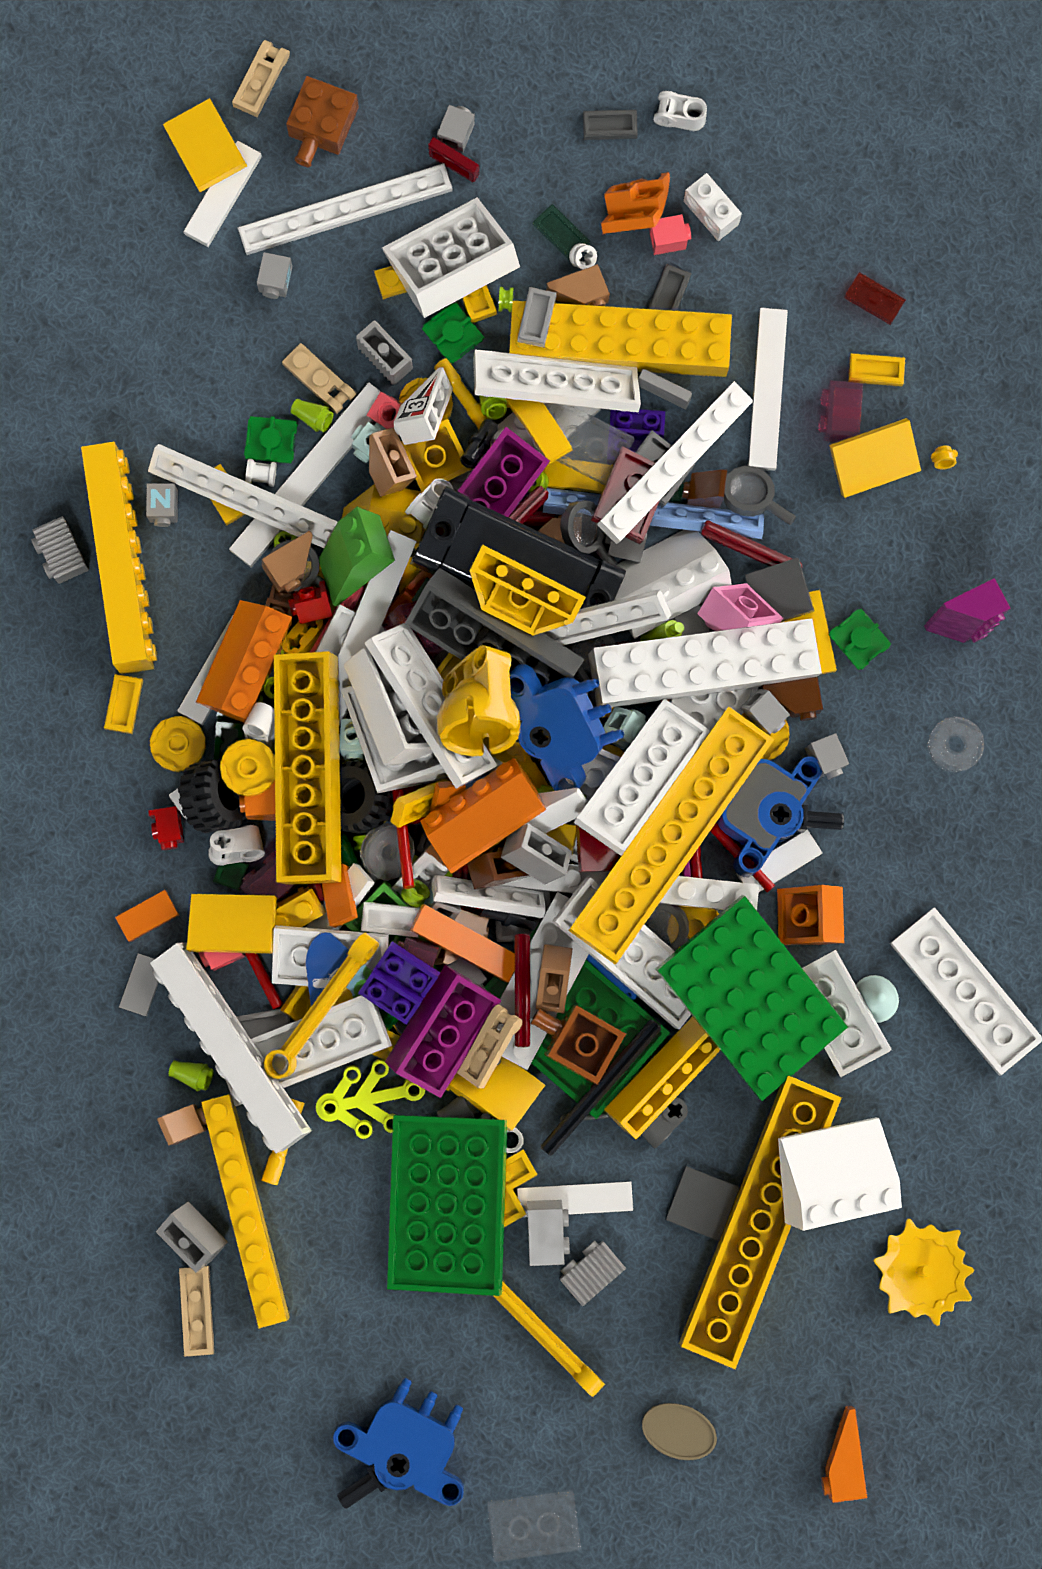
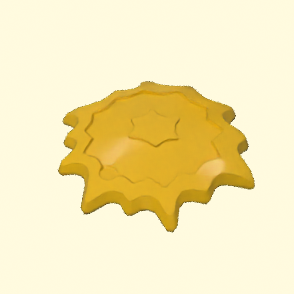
M907 1219L904 1231L900 1235L888 1236L886 1254L873 1260L882 1272L879 1289L888 1294V1313L906 1310L915 1318L927 1315L934 1325L938 1326L940 1325L941 1314L946 1311L952 1312L956 1302L972 1300V1296L966 1289L964 1281L974 1272V1269L963 1264L965 1251L961 1250L957 1245L961 1234L960 1230L940 1232L932 1224L919 1229L911 1219Z

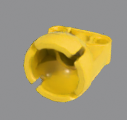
M481 645L459 662L445 677L442 685V694L445 696V700L440 706L437 715V733L446 749L460 755L482 756L484 754L483 740L485 737H489V750L491 754L503 752L512 747L517 741L520 734V714L515 702L511 699L509 674L511 655L509 653Z

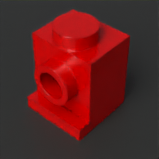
M325 581L319 582L320 587L318 588L305 587L300 589L297 593H293V599L288 600L292 616L298 615L300 624L333 616Z
M176 806L148 810L149 816L156 821V823H151L152 835L154 840L158 839L161 850L178 848L177 843H184L181 815Z

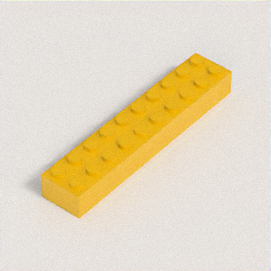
M788 1076L786 1081L780 1086L679 1341L681 1347L736 1369L791 1228V1225L785 1223L778 1138L830 1127L841 1097L791 1076Z

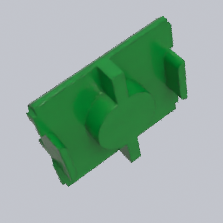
M452 303L423 325L422 328L451 364L462 358L470 350H473L485 338L471 322V318L467 317L457 303Z
M250 416L244 451L245 459L292 464L295 434H297V421L275 419L272 416L271 418Z
M862 608L853 612L849 618L833 628L828 634L858 671L866 667L871 660L886 651L891 645L889 640L878 629V623L874 624Z

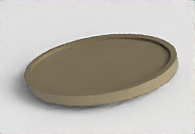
M677 1403L659 1404L649 1409L642 1420V1430L648 1442L655 1449L669 1457L680 1460H696L707 1456L715 1448L717 1436L713 1425L702 1413L689 1406Z

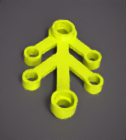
M377 1059L373 1062L371 1072L356 1095L343 1098L350 1085L357 1083L361 1077V1071L356 1065L347 1066L344 1070L343 1078L333 1093H325L319 1097L316 1103V1112L324 1121L332 1122L337 1119L353 1128L359 1138L366 1139L372 1134V1124L368 1120H359L346 1110L358 1108L382 1123L387 1132L393 1133V1128L388 1127L386 1122L389 1119H393L395 1114H389L374 1104L404 1097L411 1101H417L424 1096L425 1089L418 1086L419 1092L411 1094L408 1089L416 1084L406 1079L403 1086L371 1092L379 1079L385 1077L389 1071V1066L385 1063V1060ZM383 1064L386 1069L384 1072L378 1073L375 1071V1066ZM355 1070L358 1075L356 1078L350 1079L347 1076V1072ZM332 1103L336 1109L333 1112H327L325 1105ZM361 1125H367L369 1131L363 1134L359 1132L358 1128Z

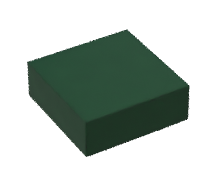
M244 862L219 865L213 882L240 891L250 865Z

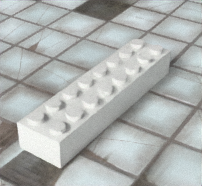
M812 619L593 648L588 654L592 679L596 678L599 681V686L594 688L597 706L609 704L611 707L660 701L664 700V698L667 700L740 690L812 678L822 674Z

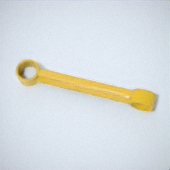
M364 932L355 940L348 951V957L282 1048L267 1054L264 1060V1068L270 1077L281 1079L294 1073L297 1066L296 1056L361 966L366 964L378 949L379 942L369 934ZM276 1054H283L288 1059V1070L283 1074L277 1073L272 1066V1060Z
M502 1281V1295L493 1297L572 1375L588 1394L594 1397L605 1383Z

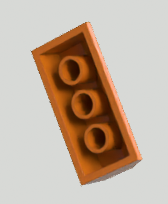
M240 600L196 703L245 723L254 704L260 698L274 665V655L279 654L292 624V617L264 605Z
M512 758L498 766L496 770L486 777L477 780L461 794L452 797L449 802L437 810L430 812L421 820V824L427 838L452 874L544 812L546 808L532 779L518 761Z

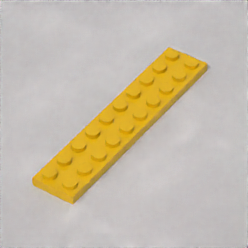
M728 706L568 931L613 964H616L774 739Z

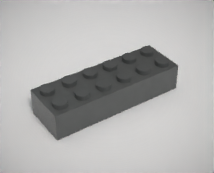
M441 568L427 582L405 622V625L461 660L481 645L507 652L511 655L509 673L517 665H529L536 672L542 686L561 678L573 679L584 661L582 657L544 633L533 636L481 610L476 591ZM516 678L518 683L524 685L521 679Z

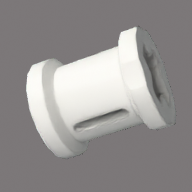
M248 459L246 482L250 484L252 481L268 483L270 487H274L277 471L276 462L264 464Z

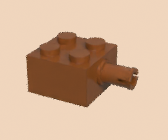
M306 76L286 123L289 137L303 141L295 157V162L304 167H311L318 147L337 155L340 154L359 108L357 94Z
M572 1005L565 1018L561 1021L538 1008L530 1024L552 1035V1041L544 1053L546 1057L594 1084H598L626 1035L624 1032L577 1005Z

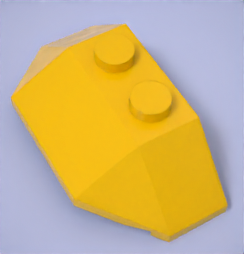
M374 484L343 509L342 518L357 506L380 515L387 536L390 530L413 539L416 541L415 549H417L425 532L424 524L412 514L407 515L405 513L414 499L422 493L421 491L403 489L380 497ZM438 527L436 533L438 535L443 534V529Z
M484 545L481 546L469 570L481 610L533 636L573 623L586 598Z

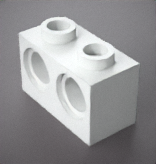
M707 173L686 189L684 196L685 204L717 241L739 225L742 213Z

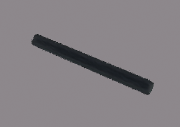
M651 1019L644 1025L606 1069L599 1083L592 1085L541 1144V1149L552 1156L656 1037L661 1031V1027L654 1020Z

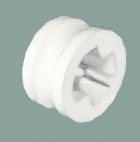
M579 243L571 249L569 259L573 266L583 270L595 265L597 253L593 247ZM582 251H584V252L587 253V254L584 256V259H585L584 262H582V261L579 260V259L582 258V253H581Z

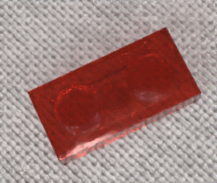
M860 272L844 296L848 301L889 325L892 324L906 299Z

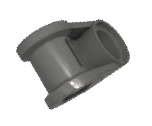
M676 1097L671 1103L673 1105L680 1103L681 1106L678 1108L681 1112L680 1115L672 1114L668 1116L670 1109L667 1106L641 1134L654 1149L663 1143L672 1131L687 1117V1105L679 1097Z

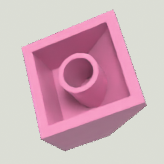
M747 583L713 587L697 613L705 621L706 626L714 631L781 623L783 617Z

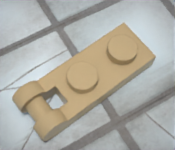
M264 40L232 101L233 107L258 117L283 66H285L289 58L290 51L284 48H275L273 43ZM268 57H271L275 60L273 63L266 61V59Z
M302 343L282 361L284 367L336 414L343 409L342 405L347 400L351 401L356 395L349 385L336 376ZM336 388L339 393L333 398L329 394Z
M500 1004L496 1005L490 1012L457 1072L477 1088L484 1089L511 1038L522 1025V1019L516 1015H509L507 1009ZM499 1023L504 1024L501 1031L496 1029Z

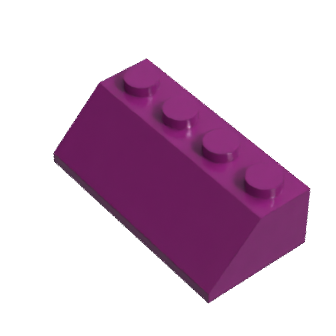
M505 427L458 489V492L468 496L470 500L509 517L550 460Z
M995 578L945 602L924 627L926 631L962 643L970 639L973 643H976L987 637L988 633L994 630L993 628L1000 625L999 623L1006 619L1004 614L1011 608Z
M445 965L385 1060V1063L396 1074L441 1098L465 1060L490 1012L502 1000L466 976Z

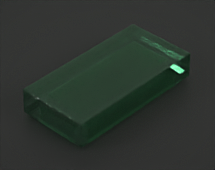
M553 204L533 221V226L569 261L570 251L576 244H590V240Z

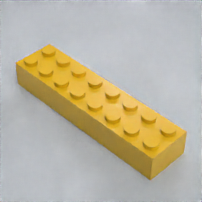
M513 301L509 350L511 354L637 367L638 372L646 369L654 373L726 377L728 373L732 314L554 303L547 339L543 348L517 342L526 301Z
M115 442L82 446L81 450L112 663L120 674L154 669L153 661H157V651L155 644H152L149 638V634H153V624L151 617H148L147 611H145V607H149V597L147 590L144 591L143 584H141V581L146 578L143 563L140 564L139 557H137V554L142 553L140 539L136 537L135 530H133V527H137L138 523L136 512L132 510L131 503H129L130 500H134L131 483H128L127 476H125V474L130 473L128 459L124 456L123 449L119 450Z
M329 651L274 655L276 882L286 885L340 883L341 813L338 656Z

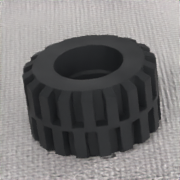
M222 758L189 765L188 768H185L183 776L179 780V805L182 806L183 816L187 817L189 825H193L195 830L202 833L235 828L243 823L242 820L246 819L245 812H240V795L230 790L221 777L220 763Z
M346 761V764L340 763L341 830L362 835L366 833L371 834L374 830L385 826V821L390 822L392 816L390 813L394 805L392 791L377 793L366 763L359 761ZM362 784L365 790V799L362 806L355 812L352 806V797L355 790Z

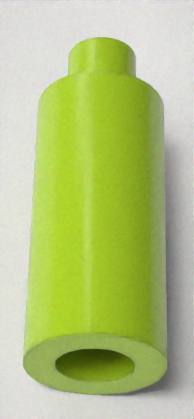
M670 620L642 634L640 641L681 636L684 626L681 622Z

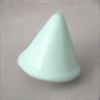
M877 975L867 976L858 981L856 987L875 1021L881 1023L890 1019L895 1014L899 1003L898 993L894 985L888 979Z

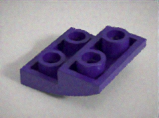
M639 409V412L611 410L606 465L613 466L622 446L636 452L652 430L664 439L666 411Z
M392 941L358 994L407 1025L439 977L440 972Z

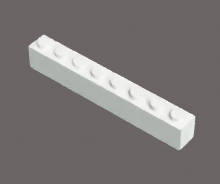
M187 942L176 943L153 960L150 964L154 969L153 974L159 983L165 985L170 993L168 995L170 1001L175 1007L180 1008L185 1015L184 1021L190 1030L196 1032L201 1040V1048L206 1054L211 1055L216 1062L215 1068L219 1075L227 1079L232 1086L231 1092L238 1102H242L247 1109V1117L254 1126H258L263 1133L265 1145L270 1150H274L275 1153L285 1151L310 1133L312 1130L278 1079L272 1078L266 1073L264 1058L195 954L187 950Z

